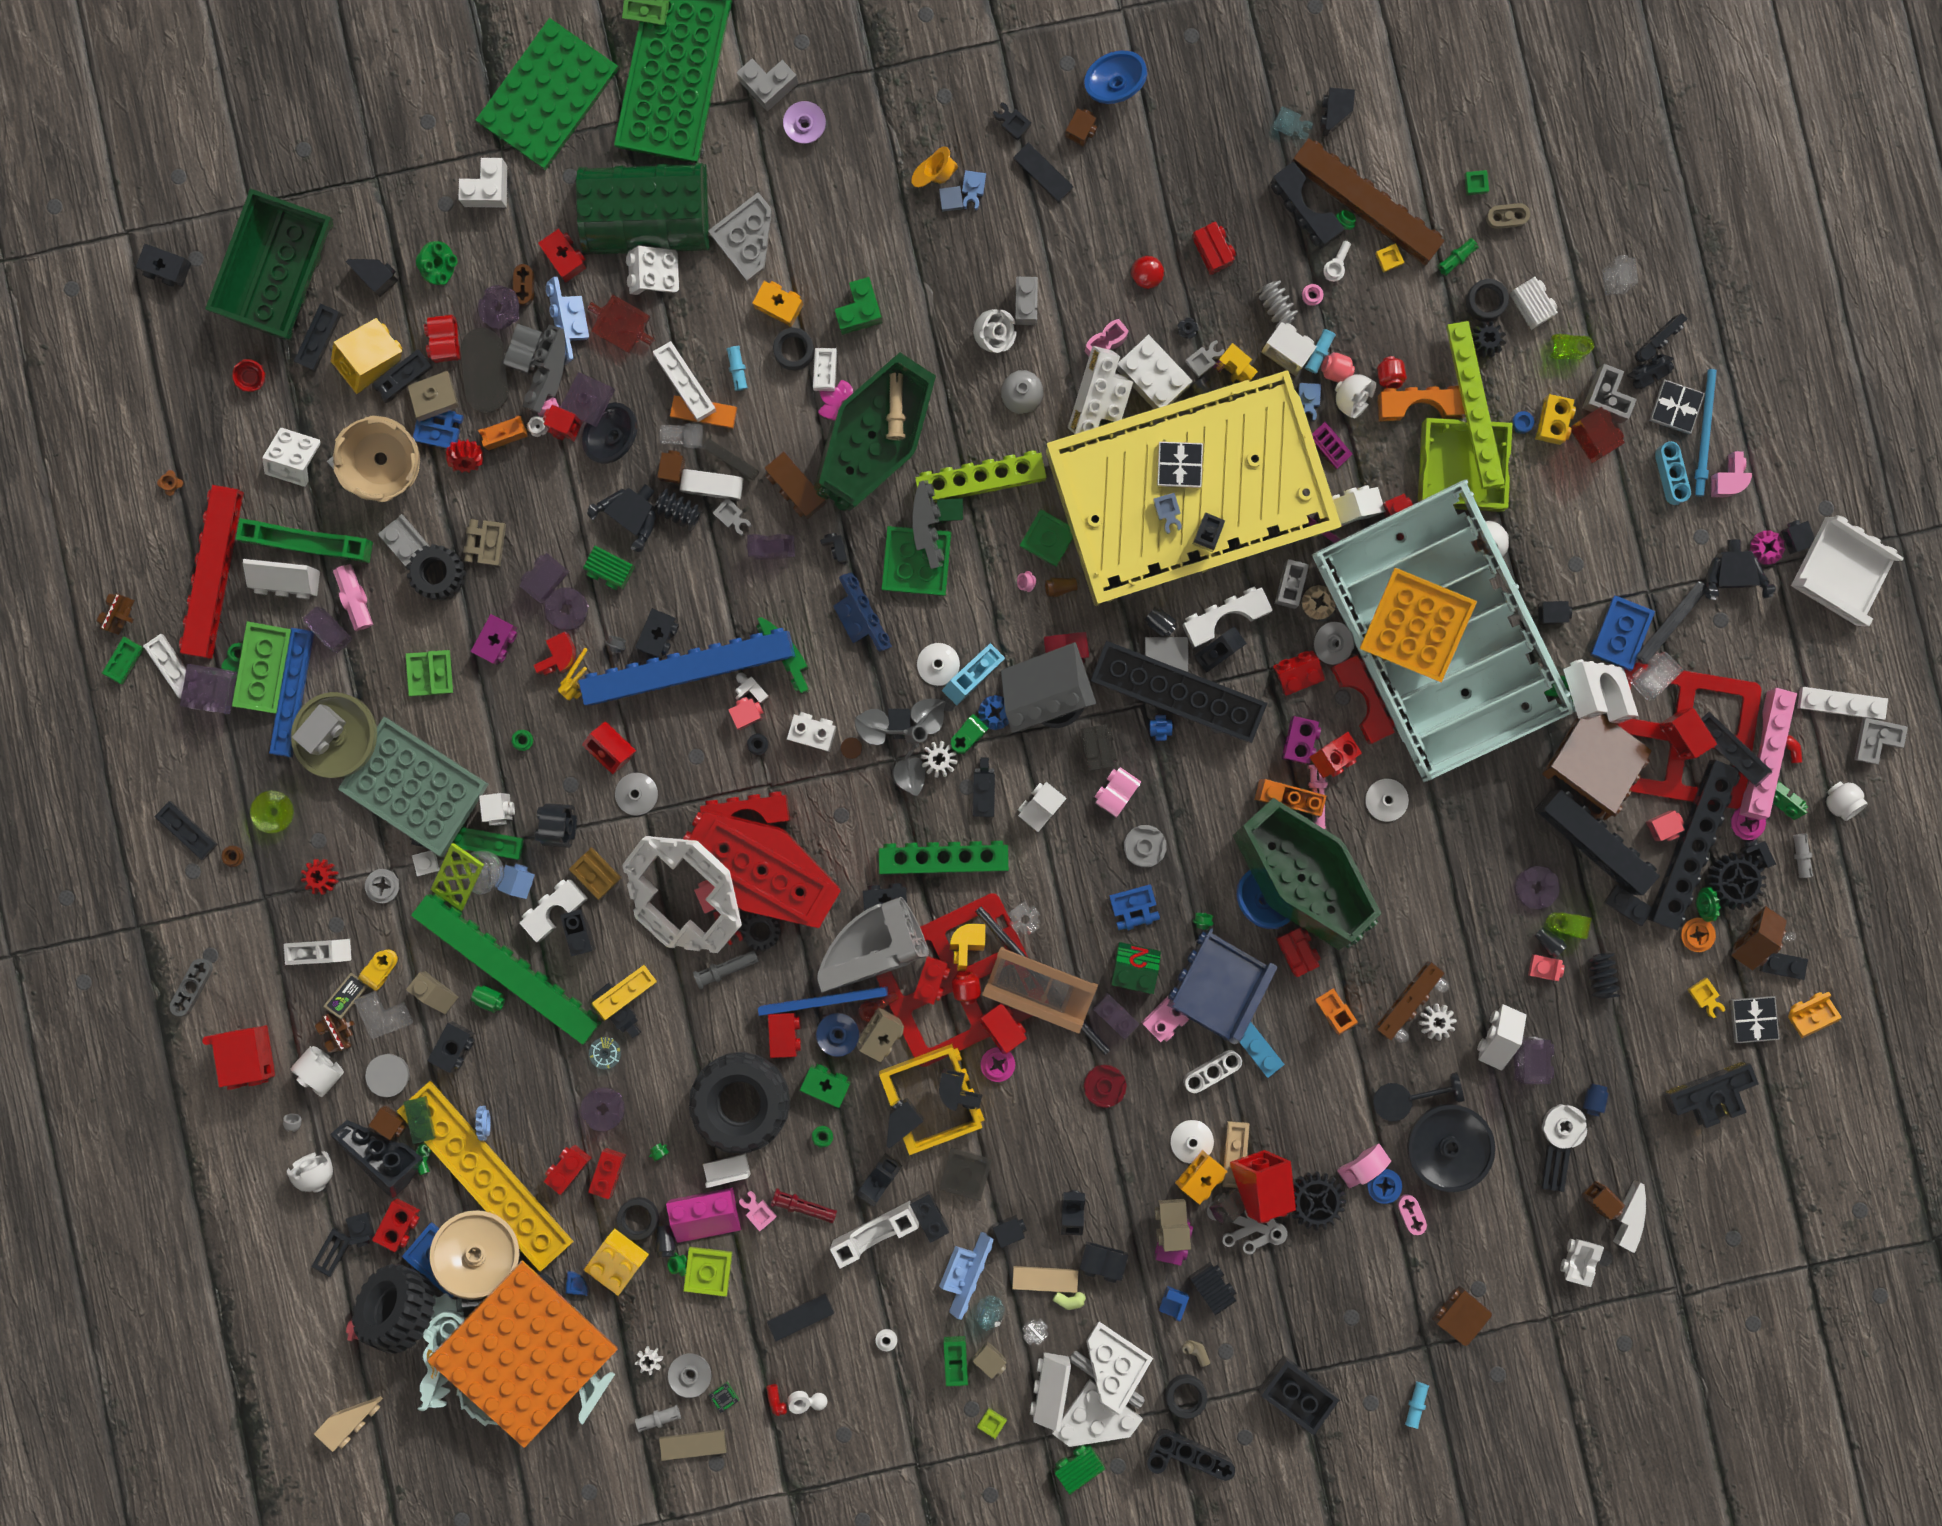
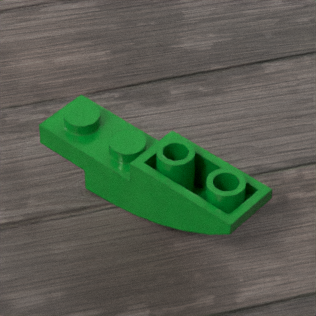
M758 618L759 624L756 627L763 636L770 635L771 630L778 629L766 619ZM793 644L795 657L782 660L786 672L791 671L794 679H791V683L795 691L799 690L801 694H804L810 690L801 671L809 667L797 647Z

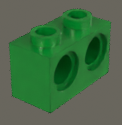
M966 1336L944 1337L946 1386L968 1385Z

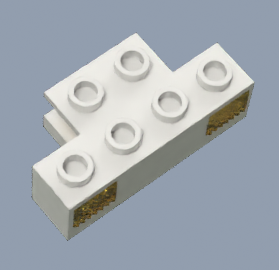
M1092 346L1068 425V429L1074 434L1099 427L1101 419L1114 422L1122 420L1133 381L1127 380L1126 376L1115 374L1120 356L1112 350Z

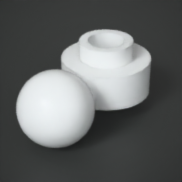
M796 1391L788 1397L787 1403L792 1413L801 1414L807 1411L810 1406L817 1411L823 1410L827 1405V1397L822 1393H815L812 1397H808L806 1392Z

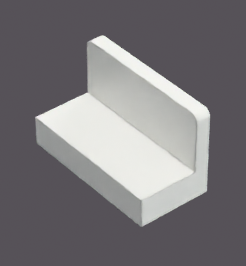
M746 1153L703 1164L707 1180L705 1183L706 1188L746 1179L751 1175Z

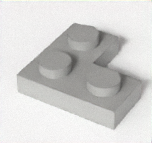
M1862 718L1854 760L1879 764L1882 744L1904 748L1908 727L1870 718Z

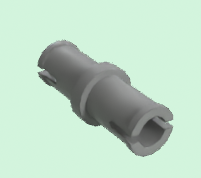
M1807 833L1793 835L1796 850L1794 859H1797L1799 878L1813 877L1810 859L1812 852H1809Z
M675 1405L662 1411L655 1410L653 1414L637 1418L635 1423L640 1433L656 1426L658 1428L663 1427L665 1423L681 1419L678 1406Z

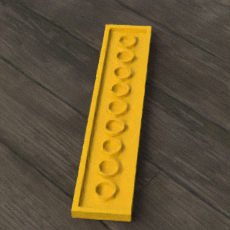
M431 1081L397 1110L486 1212L499 1216L509 1224L516 1235L519 1249L540 1272L574 1242L487 1143L479 1141L476 1131Z

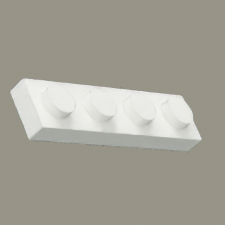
M671 341L653 351L654 357L697 422L716 412L714 405Z
M1800 687L1797 708L1886 720L1888 699Z

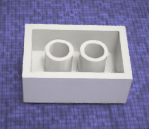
M1149 334L1118 362L1116 368L1121 375L1128 378L1127 380L1133 381V388L1153 409L1172 404L1192 384L1189 376Z

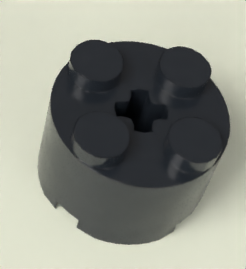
M551 803L538 807L537 819H539V828L535 831V840L540 841L542 846L570 848L572 844H569L570 839H575L577 830V815L572 814V810H575V807L573 805Z

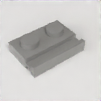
M402 514L378 533L406 567L407 564L411 565L412 561L409 559L411 556H416L415 551L423 550L422 547L426 545L430 547Z

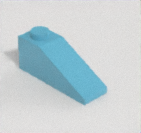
M990 643L957 673L942 691L957 706L1005 657Z

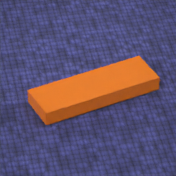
M674 395L670 417L697 422L681 396ZM712 402L716 412L699 421V423L734 429L737 407Z

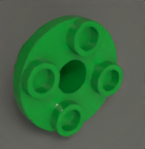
M440 241L427 243L416 257V266L422 277L428 283L434 285L447 284L457 265L456 255L453 254L447 244Z

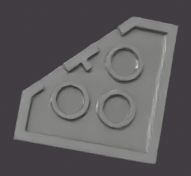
M759 192L708 230L709 234L747 282L765 270L772 209Z

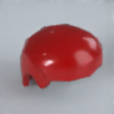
M1143 256L1132 264L1130 274L1138 286L1150 289L1157 287L1161 283L1165 271L1157 258Z
M244 359L234 366L232 379L235 386L242 391L254 392L264 385L266 373L263 366L257 361Z

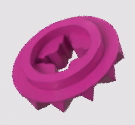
M1771 530L1762 531L1753 537L1750 543V551L1754 553V556L1758 558L1761 564H1774L1782 558L1786 550L1784 548L1785 540L1781 539L1779 533L1772 532ZM1772 542L1771 548L1774 552L1768 551L1764 553L1766 548L1764 543Z
M1741 808L1735 810L1730 819L1731 828L1736 836L1743 840H1753L1764 832L1766 826L1765 819L1757 820L1747 817L1748 820H1755V822L1749 825L1750 828L1748 829L1747 826L1740 825L1742 822H1745L1746 817L1739 815Z
M998 1047L989 1049L983 1055L981 1069L989 1080L1002 1082L1013 1074L1015 1060L1010 1052L1002 1054ZM993 1056L998 1061L1006 1059L1002 1063L1004 1072L998 1068L990 1070L994 1065Z

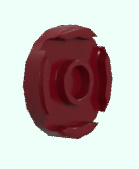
M1102 1064L1095 1066L1087 1073L1083 1087L1085 1095L1091 1103L1098 1107L1108 1108L1118 1104L1126 1094L1127 1084L1125 1077L1119 1069L1112 1065Z

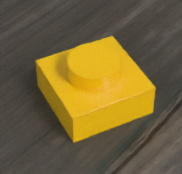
M1396 243L1375 253L1383 273L1404 264Z

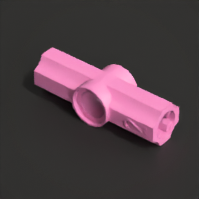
M351 564L336 568L333 572L340 589L339 597L343 607L348 611L354 630L359 631L369 628L373 625L366 605L367 597L363 588L358 583L354 568Z

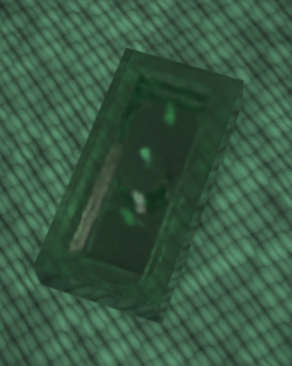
M427 1096L404 1101L413 1144L435 1139L436 1135Z

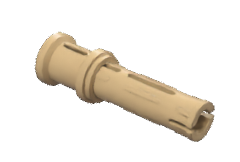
M896 373L889 374L890 414H887L886 417L888 421L886 439L903 440L905 439V434H903L905 416L902 414L903 374L898 373L896 382Z

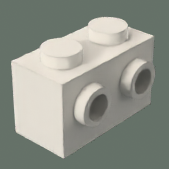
M800 712L799 716L795 714L793 716L787 739L830 752L837 727L832 725L833 721L821 718L819 722L812 720V715Z
M497 793L479 796L482 822H489V826L506 825V820H513L512 815L515 814L514 803L510 801V794Z

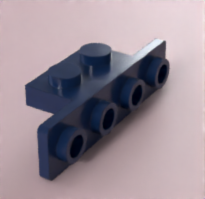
M853 573L841 575L839 580L848 597L833 607L852 642L856 643L870 635L879 652L891 648L889 636L881 627L878 616L873 612L867 596L864 595L859 586L858 579Z

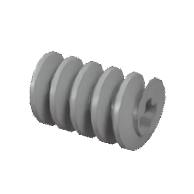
M1281 280L1271 282L1256 292L1261 293L1259 296L1261 301L1266 300L1263 303L1264 308L1270 307L1267 314L1274 315L1271 321L1273 323L1279 322L1275 327L1276 329L1281 322L1284 324L1293 322L1295 320L1294 316L1298 313V310L1290 311L1294 303L1286 304L1290 296L1281 295L1286 289L1277 288Z

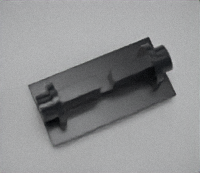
M1664 354L1654 356L1651 362L1636 366L1631 373L1627 374V377L1635 380L1633 386L1636 390L1643 389L1654 383L1653 374L1659 380L1672 373L1674 365L1670 361L1674 360V358Z

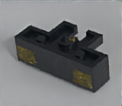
M1739 1062L1681 1086L1671 1088L1668 1091L1666 1090L1663 1092L1670 1113L1679 1116L1693 1110L1698 1125L1703 1124L1705 1128L1721 1123L1719 1118L1725 1115L1734 1118L1747 1113L1739 1092L1756 1086L1759 1083L1752 1065L1746 1062Z

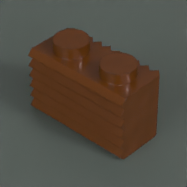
M1597 1181L1593 1182L1582 1193L1585 1201L1598 1214L1607 1219H1617L1623 1213L1622 1209L1625 1205L1608 1187Z

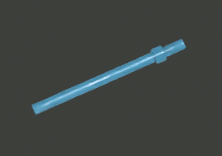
M1708 369L1699 462L1698 469L1695 470V479L1697 480L1695 496L1699 497L1704 496L1705 481L1708 480L1709 473L1707 461L1717 372L1715 369Z

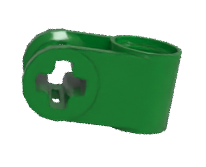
M972 714L952 737V750L956 754L966 753L989 728ZM957 739L959 741H961L962 739L965 740L964 748L961 746L959 748H956Z

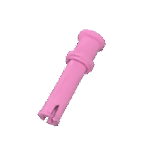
M1308 765L1310 769L1309 788H1312V792L1317 793V788H1319V794L1325 795V788H1327L1328 782L1325 781V778H1322L1320 773L1319 780H1317V768L1315 765ZM1325 805L1322 816L1318 817L1312 814V822L1323 829H1326Z

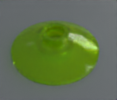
M275 790L259 794L252 802L250 808L253 824L259 830L266 833L283 831L289 826L294 815L291 800L284 793ZM273 808H276L278 811L276 816L271 814Z

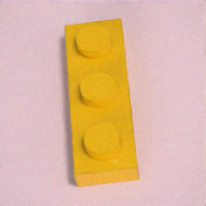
M643 965L592 1002L591 1005L605 1021L656 984L657 981L646 966Z

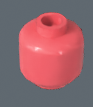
M1335 352L1329 356L1327 355L1321 365L1324 377L1337 383L1352 376L1355 370L1350 357Z

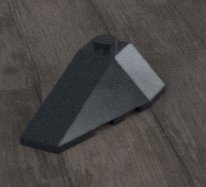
M346 1120L330 1134L361 1169L392 1199L410 1183L423 1161V1158L407 1144L389 1140L349 1120Z

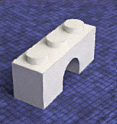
M563 879L554 887L556 890L550 896L548 894L543 896L538 901L540 905L535 910L531 908L522 915L521 926L536 942H541L556 928L550 920V911L554 906H562L569 913L578 909L588 900L587 896L572 880L565 881Z

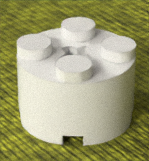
M310 1046L291 1068V1071L299 1076L296 1080L304 1087L308 1085L312 1087L313 1091L320 1097H323L344 1073L337 1062L333 1064L329 1059L330 1056L315 1046Z

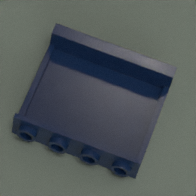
M1210 928L1206 932L1202 931L1197 938L1196 943H1198L1195 951L1192 950L1189 954L1187 968H1183L1178 975L1177 980H1179L1176 988L1173 987L1168 995L1170 1001L1167 1006L1232 1044L1241 1042L1278 967L1272 963L1266 965L1212 934L1213 929Z

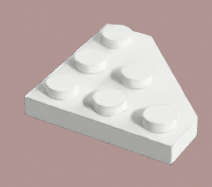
M1097 1322L1086 1342L1100 1403L1117 1415H1121L1153 1358L1101 1322Z
M1089 1379L1063 1415L1060 1432L1053 1430L1052 1434L1069 1447L1129 1438L1143 1419L1127 1406H1125L1121 1415H1117L1101 1404L1096 1383Z

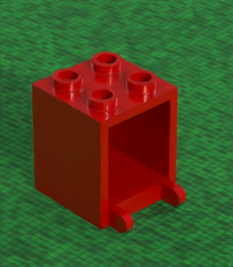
M267 1025L203 1037L202 1043L204 1045L212 1044L219 1087L227 1086V1090L247 1086V1083L249 1086H255L269 1082L268 1078L275 1076Z

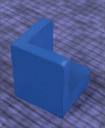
M1167 1286L1159 1306V1311L1175 1317L1180 1322L1189 1300L1188 1294Z

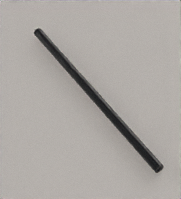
M982 906L975 911L1011 952L1027 957ZM1026 968L1046 990L1049 982L1043 974ZM1051 984L1048 994L1062 1007L1065 998ZM1084 1021L1081 1030L1103 1055L1107 1054L1110 1048Z

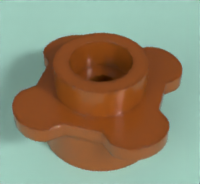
M169 470L158 479L157 484L165 490L166 495L172 496L175 490L183 486V480L178 479L175 476V472Z

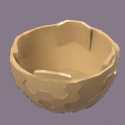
M381 416L365 417L350 424L345 429L343 428L335 439L336 443L333 453L334 472L345 490L352 492L362 499L378 502L392 500L409 489L418 475L420 464L419 448L405 427L395 420ZM380 452L387 456V462L384 465H379L375 460L376 455Z

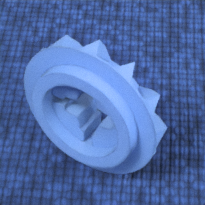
M479 1106L476 1110V1135L479 1141H486L487 1136L490 1135V1113L486 1106Z

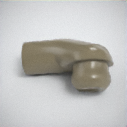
M1192 1340L1183 1343L1182 1352L1186 1355L1196 1356L1200 1367L1210 1364L1203 1344Z

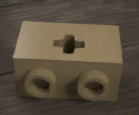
M878 1008L859 1036L857 1043L859 1051L881 1062L884 1057L890 1054L895 1040H898L903 1034L904 1026L901 1020Z

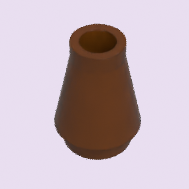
M1050 577L1049 580H1045L1047 597L1052 596L1056 598L1077 590L1076 578Z

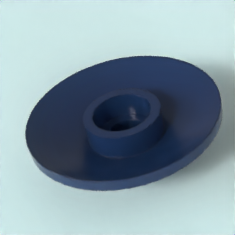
M842 1013L828 1015L818 1025L816 1032L817 1042L820 1048L831 1056L847 1055L857 1046L859 1040L858 1026L848 1015ZM837 1030H840L843 1033V1036L840 1039L836 1038L835 1032Z

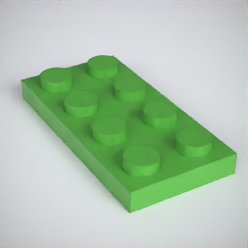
M246 622L232 706L276 714L291 629Z

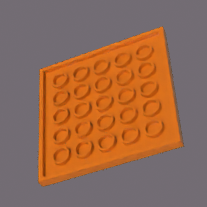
M522 1260L428 1357L427 1361L525 1448L618 1348Z

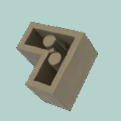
M1185 1200L1158 1201V1207H1154L1155 1220H1159L1160 1229H1156L1159 1246L1162 1245L1164 1251L1191 1250L1190 1228L1187 1224Z

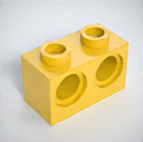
M1551 394L1544 398L1536 440L1561 445L1569 439L1571 434L1569 423L1576 411V407L1573 406L1574 399ZM1555 405L1563 408V414H1558L1555 411ZM1551 426H1556L1558 428V435H1554L1551 432Z

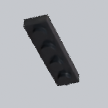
M1710 711L1701 718L1717 743L1714 747L1755 787L1773 773L1766 764Z

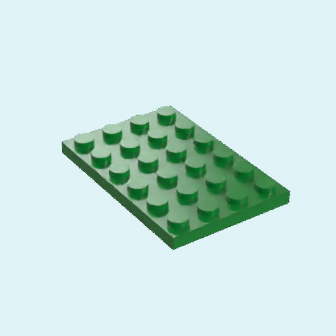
M549 18L476 118V121L546 171L617 73L619 67Z

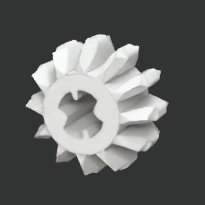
M943 741L940 742L939 748L936 747L935 742H932L934 750L931 751L928 747H925V751L929 753V756L921 755L922 759H928V762H924L922 767L930 765L931 767L927 770L928 774L935 769L934 776L938 778L939 771L942 770L943 776L946 777V768L951 772L954 771L949 766V763L957 764V760H952L950 757H954L957 754L956 752L948 754L952 747L948 745L944 750ZM938 754H943L942 758L945 757V762L936 765V761L933 762V758L937 757Z
M1435 1003L1433 1010L1430 1006L1426 1007L1428 1014L1420 1013V1016L1424 1017L1425 1020L1419 1021V1025H1426L1422 1028L1421 1032H1429V1039L1435 1036L1436 1040L1440 1041L1442 1034L1445 1038L1449 1037L1447 1030L1455 1031V1028L1450 1026V1024L1456 1023V1019H1450L1454 1012H1446V1005L1440 1008L1439 1004ZM1435 1018L1442 1020V1022L1439 1021L1441 1023L1440 1026L1433 1025V1022H1436L1434 1021Z

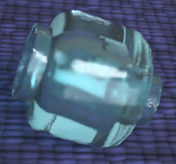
M988 1295L981 1298L975 1310V1321L985 1330L996 1328L1002 1322L1005 1307L996 1296Z

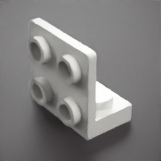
M280 428L262 457L265 474L305 487L309 481L307 466L319 448L320 440Z

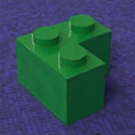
M870 277L849 282L854 303L835 309L842 335L883 323Z

